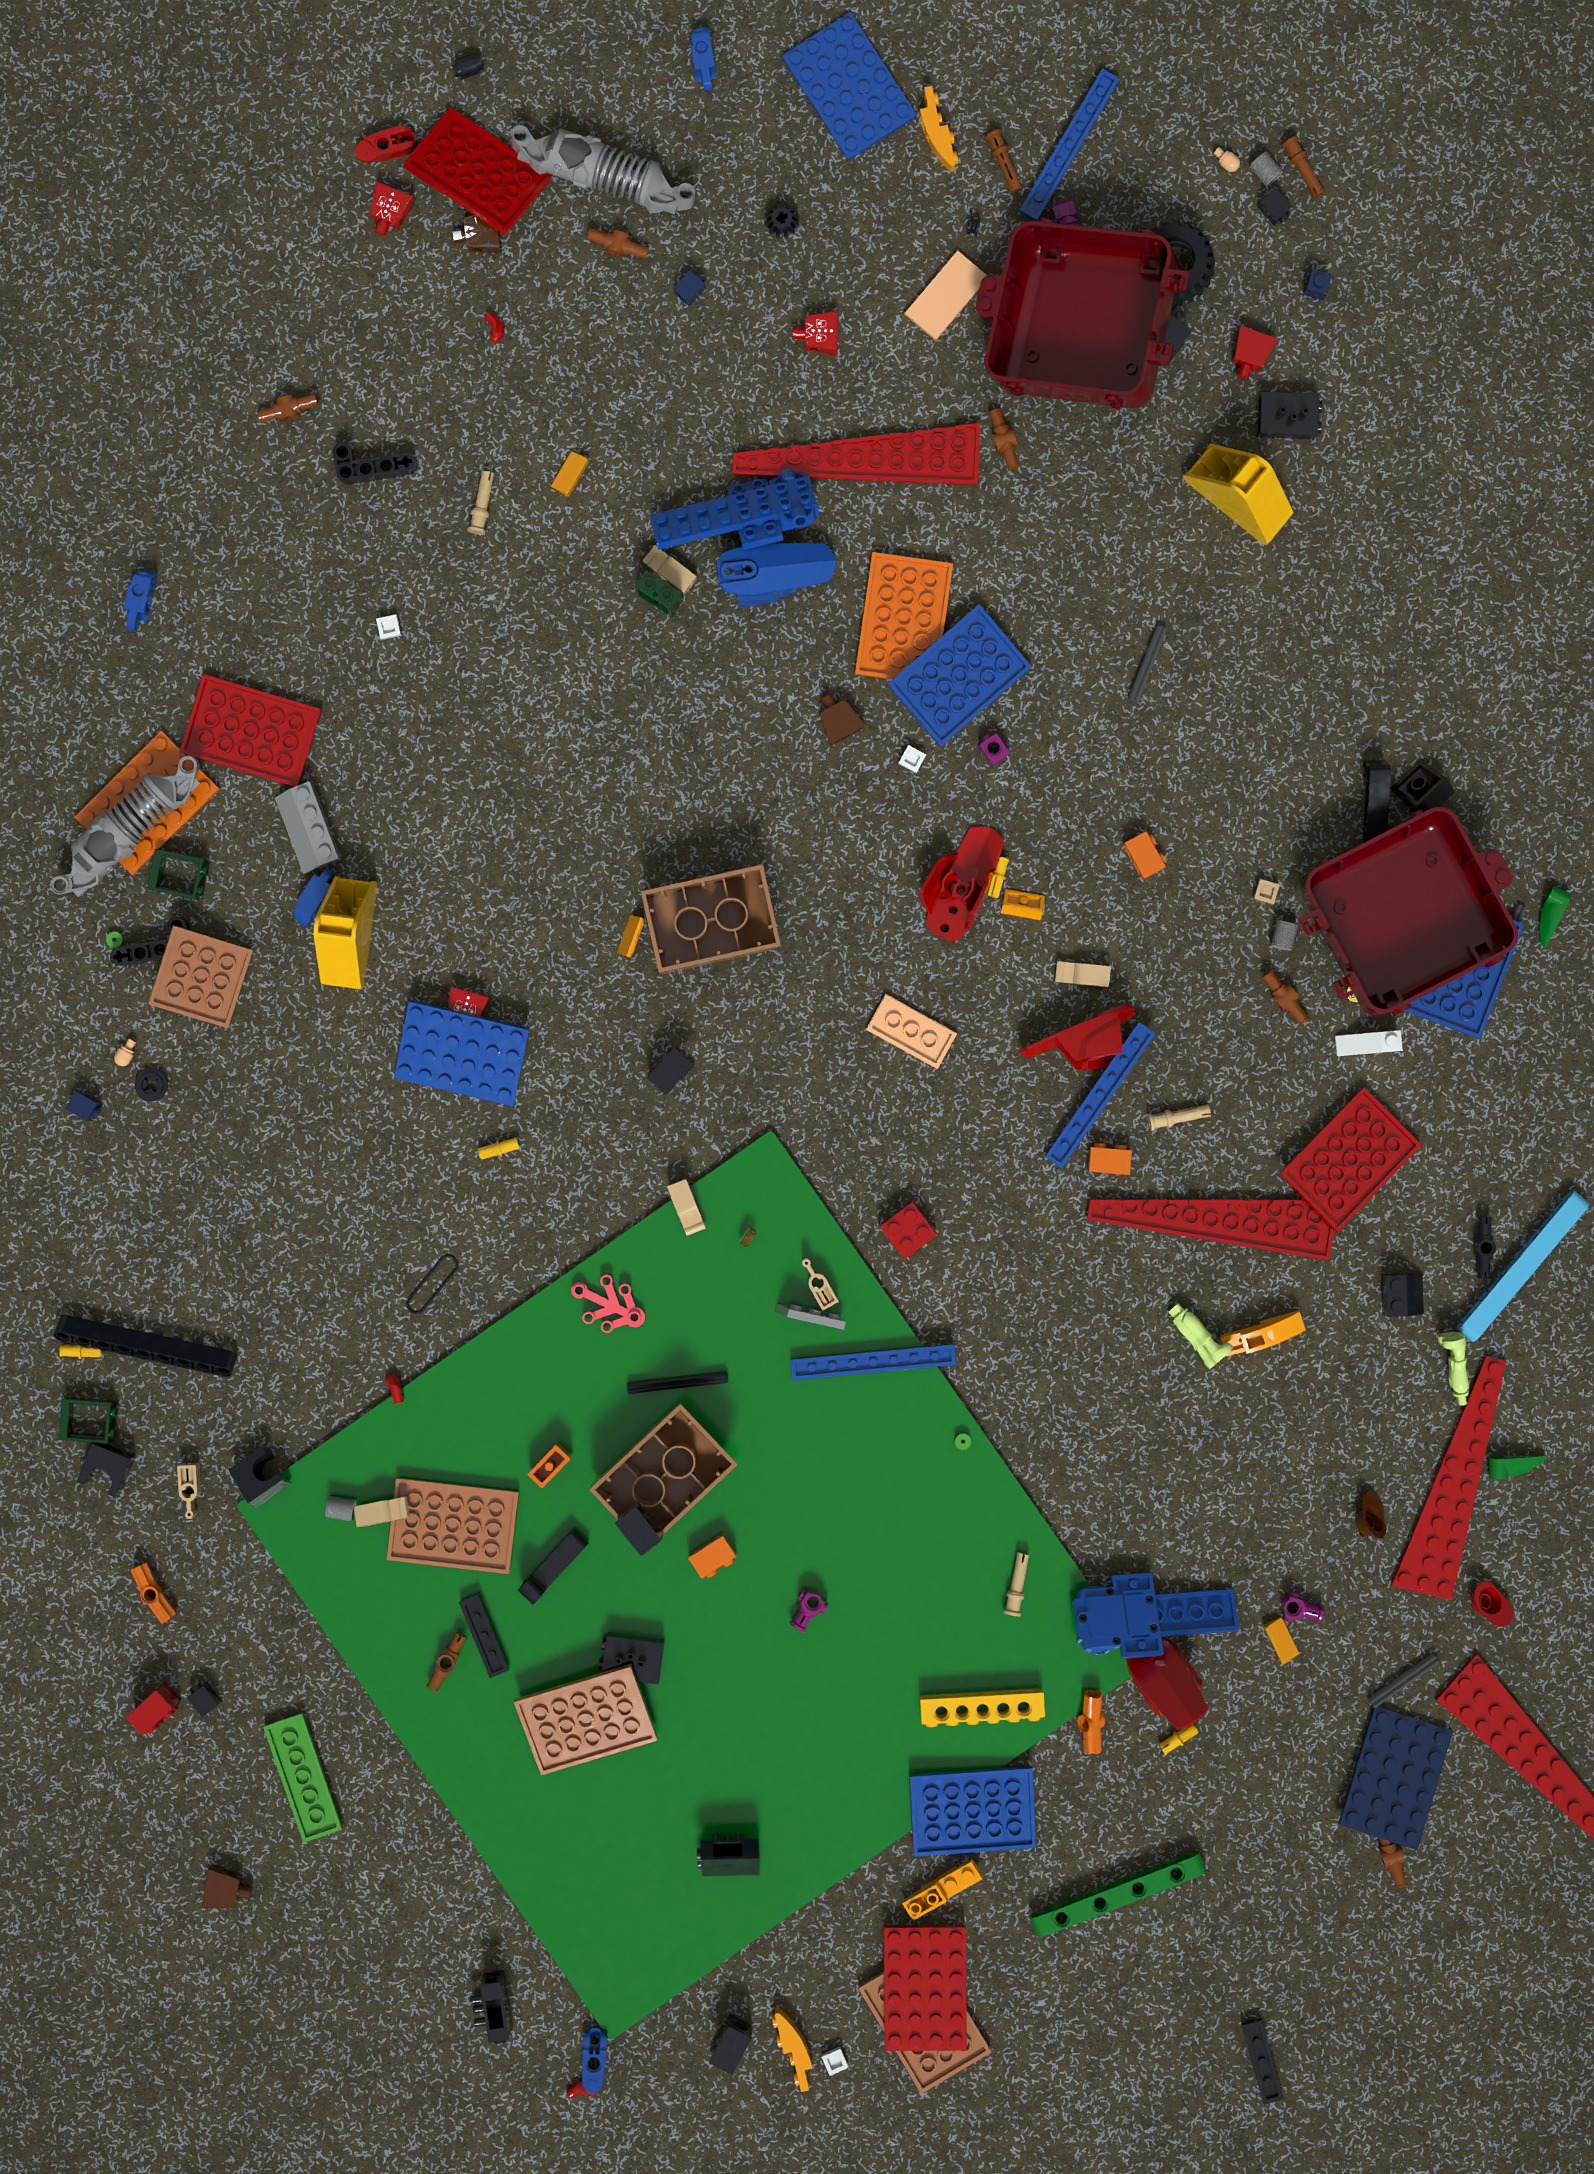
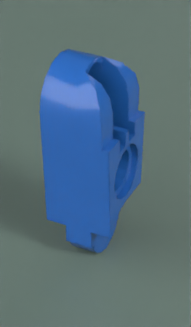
M705 26L699 27L692 32L691 53L696 82L702 81L704 92L712 91L711 79H716L709 28Z
M143 570L134 574L131 585L128 586L124 609L127 610L128 616L127 630L136 632L140 621H147L157 583L156 572Z
M326 868L320 877L313 875L298 898L299 902L295 906L294 917L297 923L305 928H308L314 921L331 886L329 883L335 872L329 868Z
M596 2026L587 2029L583 2035L582 2086L591 2094L597 2093L603 2087L607 2051V2035L603 2029ZM592 2036H598L599 2041L597 2043H593L591 2041ZM592 2057H596L600 2061L595 2067L588 2064L589 2059Z

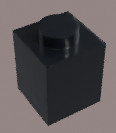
M1276 188L1258 206V209L1273 225H1276L1278 222L1281 224L1290 217L1289 212L1292 208V205Z
M208 1682L203 1685L200 1683L195 1685L190 1690L192 1694L187 1697L201 1717L205 1716L222 1702Z

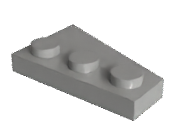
M776 1303L775 1311L786 1317L843 1330L845 1328L846 1322L840 1319V1315L828 1313L827 1316L821 1314V1311L809 1308V1311L798 1305L790 1304V1306Z

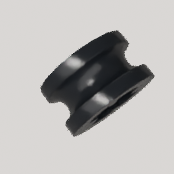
M971 216L967 235L973 233L977 237L981 218L974 219V216Z

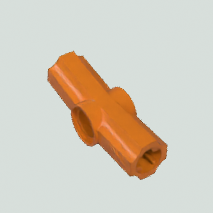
M148 1562L130 1570L141 1592V1600L148 1604L161 1624L177 1614V1611L164 1595L162 1587L157 1583ZM148 1589L155 1591V1598L148 1596Z
M1091 1689L1085 1691L1083 1714L1078 1717L1077 1722L1079 1729L1083 1732L1084 1752L1087 1754H1098L1102 1750L1101 1728L1105 1725V1718L1101 1712L1102 1693Z

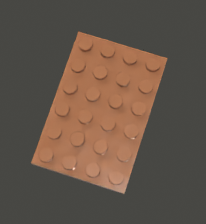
M396 1478L394 1499L407 1497L410 1517L391 1521L387 1560L504 1574L510 1573L519 1491Z
M631 1664L514 1699V1705L541 1775L658 1740Z
M883 1971L859 1985L858 1989L884 2031ZM967 2010V2051H896L922 2094L990 2054L991 2049Z

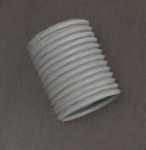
M1267 152L1258 156L1250 165L1252 171L1266 187L1276 181L1283 173L1282 169L1279 168Z
M1277 920L1271 946L1292 951L1298 925Z
M330 1495L326 1505V1518L352 1521L355 1515L354 1506H356V1500L339 1498L337 1496L331 1497Z

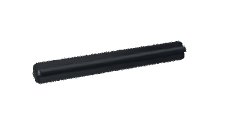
M725 1371L627 1383V1391L629 1394L722 1384L728 1382V1373Z

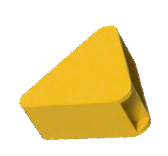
M1210 443L1206 447L1207 450L1189 472L1183 475L1184 480L1260 543L1268 545L1294 513L1273 468L1266 460L1256 454Z
M340 876L334 877L316 915L314 924V942L321 984L363 989L376 902L377 881L366 882L340 878Z

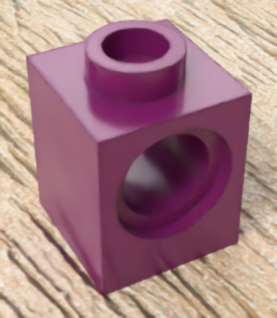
M989 733L980 740L981 744L978 747L992 767L1010 755L1009 750L997 733L993 736ZM991 743L996 744L999 748V751L995 754L988 751L987 747Z

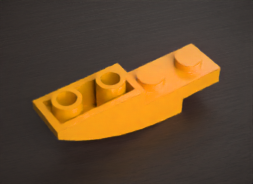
M932 86L924 87L923 94L926 108L920 109L919 112L923 132L936 157L950 172H953L955 164H958L957 152L952 150V144H954L953 131L949 132L948 125L941 126L943 125L941 112L937 113L936 105H939L937 92H933Z
M1300 1310L1260 1321L1259 1325L1220 1335L1222 1344L1231 1343L1234 1347L1226 1356L1245 1351L1248 1354L1283 1342L1305 1331L1306 1328Z
M973 1859L959 1867L957 1865L924 1885L904 1900L902 1904L914 1921L946 1903L948 1898L982 1880L983 1875Z
M776 2007L775 2015H772L774 2028L778 2027L779 2035H776L778 2047L783 2048L784 2054L789 2053L791 2066L795 2065L797 2073L793 2074L796 2086L800 2085L801 2092L808 2091L809 2081L806 2070L813 2068L809 2049L800 2030L792 2019L781 2008Z

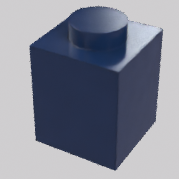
M1312 269L1308 275L1303 295L1323 300L1327 295L1332 274Z
M689 270L673 288L674 294L690 307L706 289L705 279L696 272L694 274Z
M75 1091L65 1109L86 1121H92V1119H96L100 1114L101 1108L99 1106L101 1102L81 1091Z

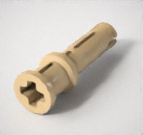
M481 471L475 508L471 510V524L467 528V531L479 535H485L486 533L484 527L486 518H489L487 507L495 475L492 472L490 474L489 471Z
M1206 1104L1178 1111L1164 1110L1163 1113L1153 1115L1147 1113L1150 1131H1154L1155 1128L1165 1126L1170 1128L1173 1124L1211 1117L1209 1105Z
M1017 1552L1011 1589L1006 1593L1008 1599L1006 1609H1003L1004 1614L1021 1616L1020 1606L1021 1601L1025 1597L1022 1591L1030 1557L1029 1554L1024 1553L1023 1555L1021 1552Z

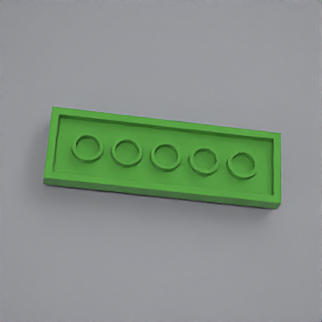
M301 1712L264 1725L263 1728L303 1843L342 1830L343 1825L304 1713Z

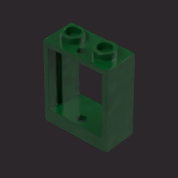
M647 570L635 586L639 597L670 617H673L683 601L679 590Z
M155 849L147 889L199 900L205 891V885H203L204 876L207 877L209 872L207 860ZM167 857L199 864L193 894L160 887Z
M75 1397L63 1398L61 1400L58 1440L104 1444L112 1442V1439L116 1437L114 1418H117L118 1406H115V1401ZM74 1404L107 1407L105 1436L72 1433Z

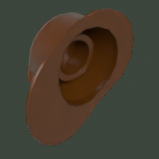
M1374 1491L1364 1493L1362 1509L1355 1516V1523L1361 1537L1374 1536L1380 1539L1386 1534L1383 1505L1378 1494Z

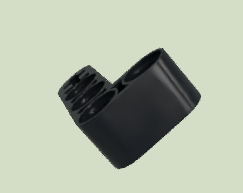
M339 442L333 448L337 477L346 485L411 475L418 468L417 461L410 453L355 460L353 450L347 443ZM343 449H347V456L344 458H340L339 452ZM406 460L410 461L408 468L404 466ZM395 461H397L398 464H399V465H398V467H399L398 470H397V465H396ZM391 463L392 468L389 471H383L382 467L384 464ZM364 467H372V470L369 474H362V470ZM344 470H351V475L348 478L342 477Z
M1364 760L1363 767H1365L1363 777L1366 780L1363 825L1364 843L1386 832L1388 829L1391 767L1386 760Z
M181 917L171 918L167 923L168 935H170L172 925H175L177 921L182 922L184 929L190 930L188 921ZM168 939L114 948L110 953V960L117 966H130L159 961L162 959V956L158 954V947L162 944L166 947ZM144 948L146 955L140 959L137 955L138 950ZM121 954L131 955V957L122 958V960H118V956H120Z
M573 1529L523 1582L518 1592L532 1605L535 1604L545 1593L546 1589L581 1553L589 1542Z

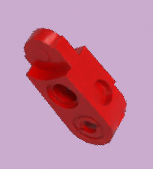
M404 125L391 127L364 137V140L359 141V144L355 147V155L359 161L366 164L390 160L412 153L416 149L417 139L409 127ZM403 139H407V140H408L407 142L401 143V141H402ZM382 143L389 144L386 149L382 150L379 148Z

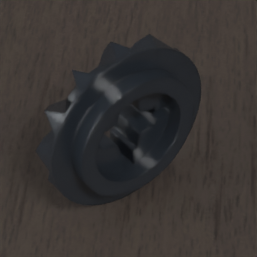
M146 1069L139 1073L135 1080L136 1093L143 1100L157 1101L163 1098L167 1092L168 1081L159 1070ZM147 1079L152 1082L157 1081L155 1084L156 1090L149 1089L145 1091L149 1085Z

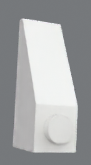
M1401 1030L1335 1036L1337 1056L1403 1051Z

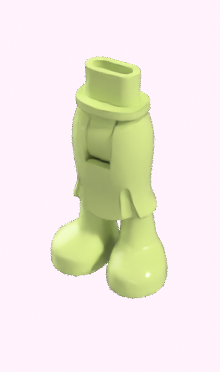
M1178 1303L1169 1311V1314L1174 1318L1173 1322L1178 1330L1190 1341L1194 1350L1198 1351L1207 1368L1211 1369L1234 1347L1231 1343L1217 1344L1200 1320L1193 1313L1187 1312V1308L1184 1310Z
M1461 1332L1440 1333L1437 1335L1438 1342L1443 1344L1444 1348L1450 1349L1451 1357L1448 1358V1377L1450 1386L1453 1388L1452 1395L1456 1397L1459 1405H1466V1396L1469 1394V1382L1466 1372L1465 1336Z

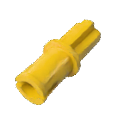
M999 858L987 892L988 896L993 898L999 897L1003 880H1006L1004 876L1009 859Z
M514 1137L478 1149L480 1159L483 1160L496 1155L502 1156L503 1153L519 1150L520 1148L517 1138Z
M75 1344L60 1345V1357L69 1356L82 1359V1357H101L102 1350Z
M1191 1724L1178 1732L1174 1731V1734L1159 1743V1746L1167 1755L1170 1751L1179 1745L1183 1746L1184 1742L1198 1734V1729L1194 1724Z

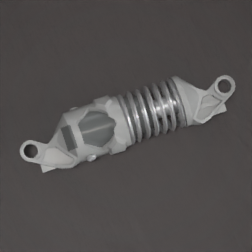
M517 125L511 130L512 148L518 153L517 159L529 163L532 169L539 175L549 173L572 181L574 186L585 190L587 188H598L600 191L605 187L606 194L613 189V196L617 195L620 189V198L625 196L628 189V201L632 199L637 188L634 202L645 207L649 213L667 211L675 214L676 211L688 210L694 205V187L689 183H682L673 188L670 187L657 161H647L646 158L640 160L639 155L633 158L632 153L626 155L624 150L618 152L617 148L611 150L610 145L602 143V140L592 135L585 137L562 128L538 140H535L527 127L523 125ZM630 157L629 166L626 167V162ZM637 160L636 170H634L633 166ZM644 163V171L640 172V169ZM682 195H688L690 197L683 198Z
M193 756L181 758L175 776L146 773L141 778V782H137V788L131 787V793H126V798H120V804L114 803V809L109 808L103 814H98L90 822L91 826L83 833H80L77 839L71 843L73 863L71 873L54 877L50 882L51 890L55 894L74 892L80 897L88 888L102 883L103 877L107 873H110L122 859H127L136 851V846L140 843V839H144L142 832L150 834L148 826L155 829V824L149 819L148 815L157 823H161V819L153 810L161 817L166 818V813L158 806L159 804L167 812L172 813L179 806L188 802L192 791L201 784L196 779L200 767L198 759ZM188 759L194 763L192 771H187L184 768V763ZM142 787L148 791L147 794L144 792ZM136 792L142 796L141 799L138 797ZM59 879L64 880L66 883L64 890L58 889L56 885Z

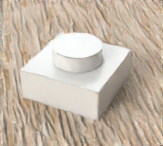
M396 614L376 619L381 640L402 636Z
M908 745L898 764L917 773L926 754Z
M840 2046L822 2054V2059L829 2075L849 2068Z

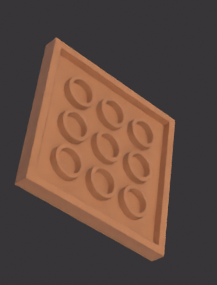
M172 925L147 1004L228 1028L253 950Z

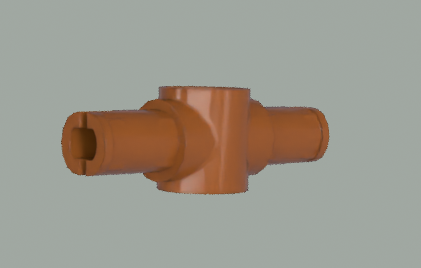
M590 227L587 240L604 245L608 253L612 255L614 253L618 254V257L630 254L646 260L649 247L632 242L628 234L618 230H612V233H605Z
M316 393L300 398L294 397V395H285L279 397L276 400L277 403H274L272 407L257 411V417L260 423L276 418L282 419V421H289L292 417L294 419L300 416L299 413L303 412L302 410L319 405V400Z
M1000 408L994 409L989 412L994 427L992 440L993 443L996 442L995 449L1004 456L1008 471L1018 469L1020 465L1015 453L1017 441L1014 431L1005 424Z
M1272 970L1266 972L1262 978L1272 990L1273 1001L1275 1003L1278 1002L1279 1005L1277 1006L1282 1011H1289L1299 1025L1306 1022L1309 1017L1299 1005V996L1289 984L1281 983Z
M455 1632L449 1646L445 1647L438 1657L434 1667L435 1671L426 1684V1687L429 1689L435 1684L432 1689L434 1692H438L444 1678L448 1677L455 1667L460 1656L459 1651L467 1640V1636L464 1634L460 1640L458 1639L461 1635L460 1632ZM442 1658H449L452 1661V1665L445 1666L442 1663Z
M1380 1838L1382 1845H1380L1381 1850H1379V1853L1382 1855L1381 1860L1384 1867L1391 1871L1396 1888L1407 1886L1402 1868L1405 1859L1400 1845Z

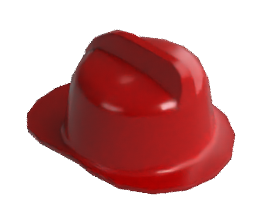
M1487 1581L1479 1583L1470 1594L1473 1610L1477 1614L1485 1616L1495 1626H1507L1513 1618L1511 1604L1492 1583Z

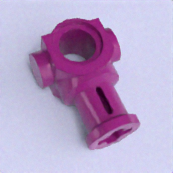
M1073 198L1053 204L1057 224L1076 226L1078 216Z
M809 1589L801 1591L798 1600L801 1601L798 1605L799 1611L794 1620L790 1621L793 1627L804 1633L807 1630L806 1626L810 1619L815 1618L819 1612L823 1614L829 1604L818 1591ZM810 1597H817L819 1600L818 1604L815 1606L808 1604L807 1600Z
M1289 1591L1286 1594V1597L1281 1602L1283 1620L1294 1622L1295 1619L1303 1620L1306 1617L1314 1619L1318 1623L1321 1622L1324 1605L1309 1604L1306 1599L1300 1598L1301 1594L1298 1592ZM1290 1602H1296V1608L1288 1611L1287 1605Z

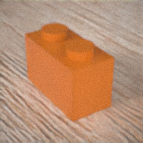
M1147 831L1123 844L1141 880L1166 868L1164 865L1166 863L1165 857L1161 852H1157L1155 848L1157 843L1153 835H1148Z
M1094 1143V1147H1089L1087 1171L1130 1175L1132 1150H1127V1146L1115 1145V1149L1106 1148L1107 1144Z
M557 1442L527 1475L543 1488L572 1458V1455Z
M722 1533L689 1554L688 1559L702 1579L705 1576L710 1578L718 1572L717 1569L722 1565L724 1567L731 1565L735 1561L734 1558L737 1553L725 1534Z

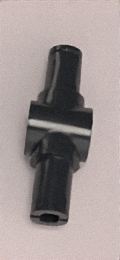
M1478 1217L1479 1235H1476V1241L1473 1245L1476 1260H1478L1477 1278L1491 1279L1490 1260H1493V1255L1496 1252V1245L1493 1242V1235H1491L1492 1217ZM1486 1242L1489 1248L1487 1252L1482 1253L1480 1247L1482 1243Z

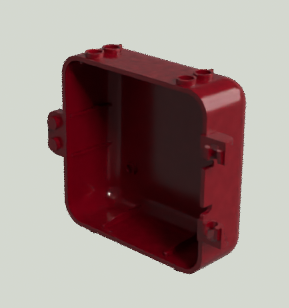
M1040 219L1039 222L1028 221L1022 223L1011 235L1003 275H987L980 283L976 310L982 317L993 319L984 358L985 369L1002 390L1014 396L1030 395L1107 405L1114 409L1142 407L1148 403L1153 395L1159 366H1170L1173 344L1166 343L1164 345L1175 291L1182 292L1186 290L1190 273L1189 271L1180 270L1179 261L1169 242L1164 237L1156 235L1155 232L1150 230L1130 232L1056 224L1049 219Z
M1434 807L1425 812L1421 809L1413 813L1408 818V821L1332 860L1329 857L1318 862L1316 868L1311 871L1303 883L1302 897L1310 913L1297 919L1306 936L1320 930L1344 975V978L1332 983L1340 1001L1354 994L1361 1008L1371 1016L1382 1017L1390 1013L1395 1016L1411 1007L1410 1003L1484 965L1487 969L1505 959L1503 955L1512 950L1517 942V927L1498 893L1500 890L1508 887L1513 879L1512 873L1502 854L1496 849H1488L1477 854L1458 817L1451 810L1444 807ZM1313 918L1315 924L1309 926L1306 920ZM1348 984L1351 990L1345 993L1342 987Z

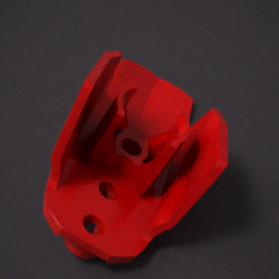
M982 826L969 828L956 853L944 854L935 863L920 890L923 907L928 912L926 924L932 934L950 942L961 939L975 922L992 882L1005 843L994 829ZM957 908L958 911L955 914H951V909ZM948 925L949 930L945 933L942 932L943 927Z
M1126 1003L1103 1011L1094 1018L1051 1034L1018 1051L1022 1056L1032 1058L1054 1047H1058L1076 1071L1107 1068L1115 1055L1123 1052L1120 1023L1135 1015L1133 1005L1131 1006L1130 1003Z
M1161 1637L1164 1654L1153 1657L1126 1658L1128 1671L1140 1694L1156 1715L1161 1716V1718L1165 1716L1175 1729H1182L1199 1720L1208 1709V1706L1200 1692L1203 1689L1202 1680L1189 1659L1171 1640Z

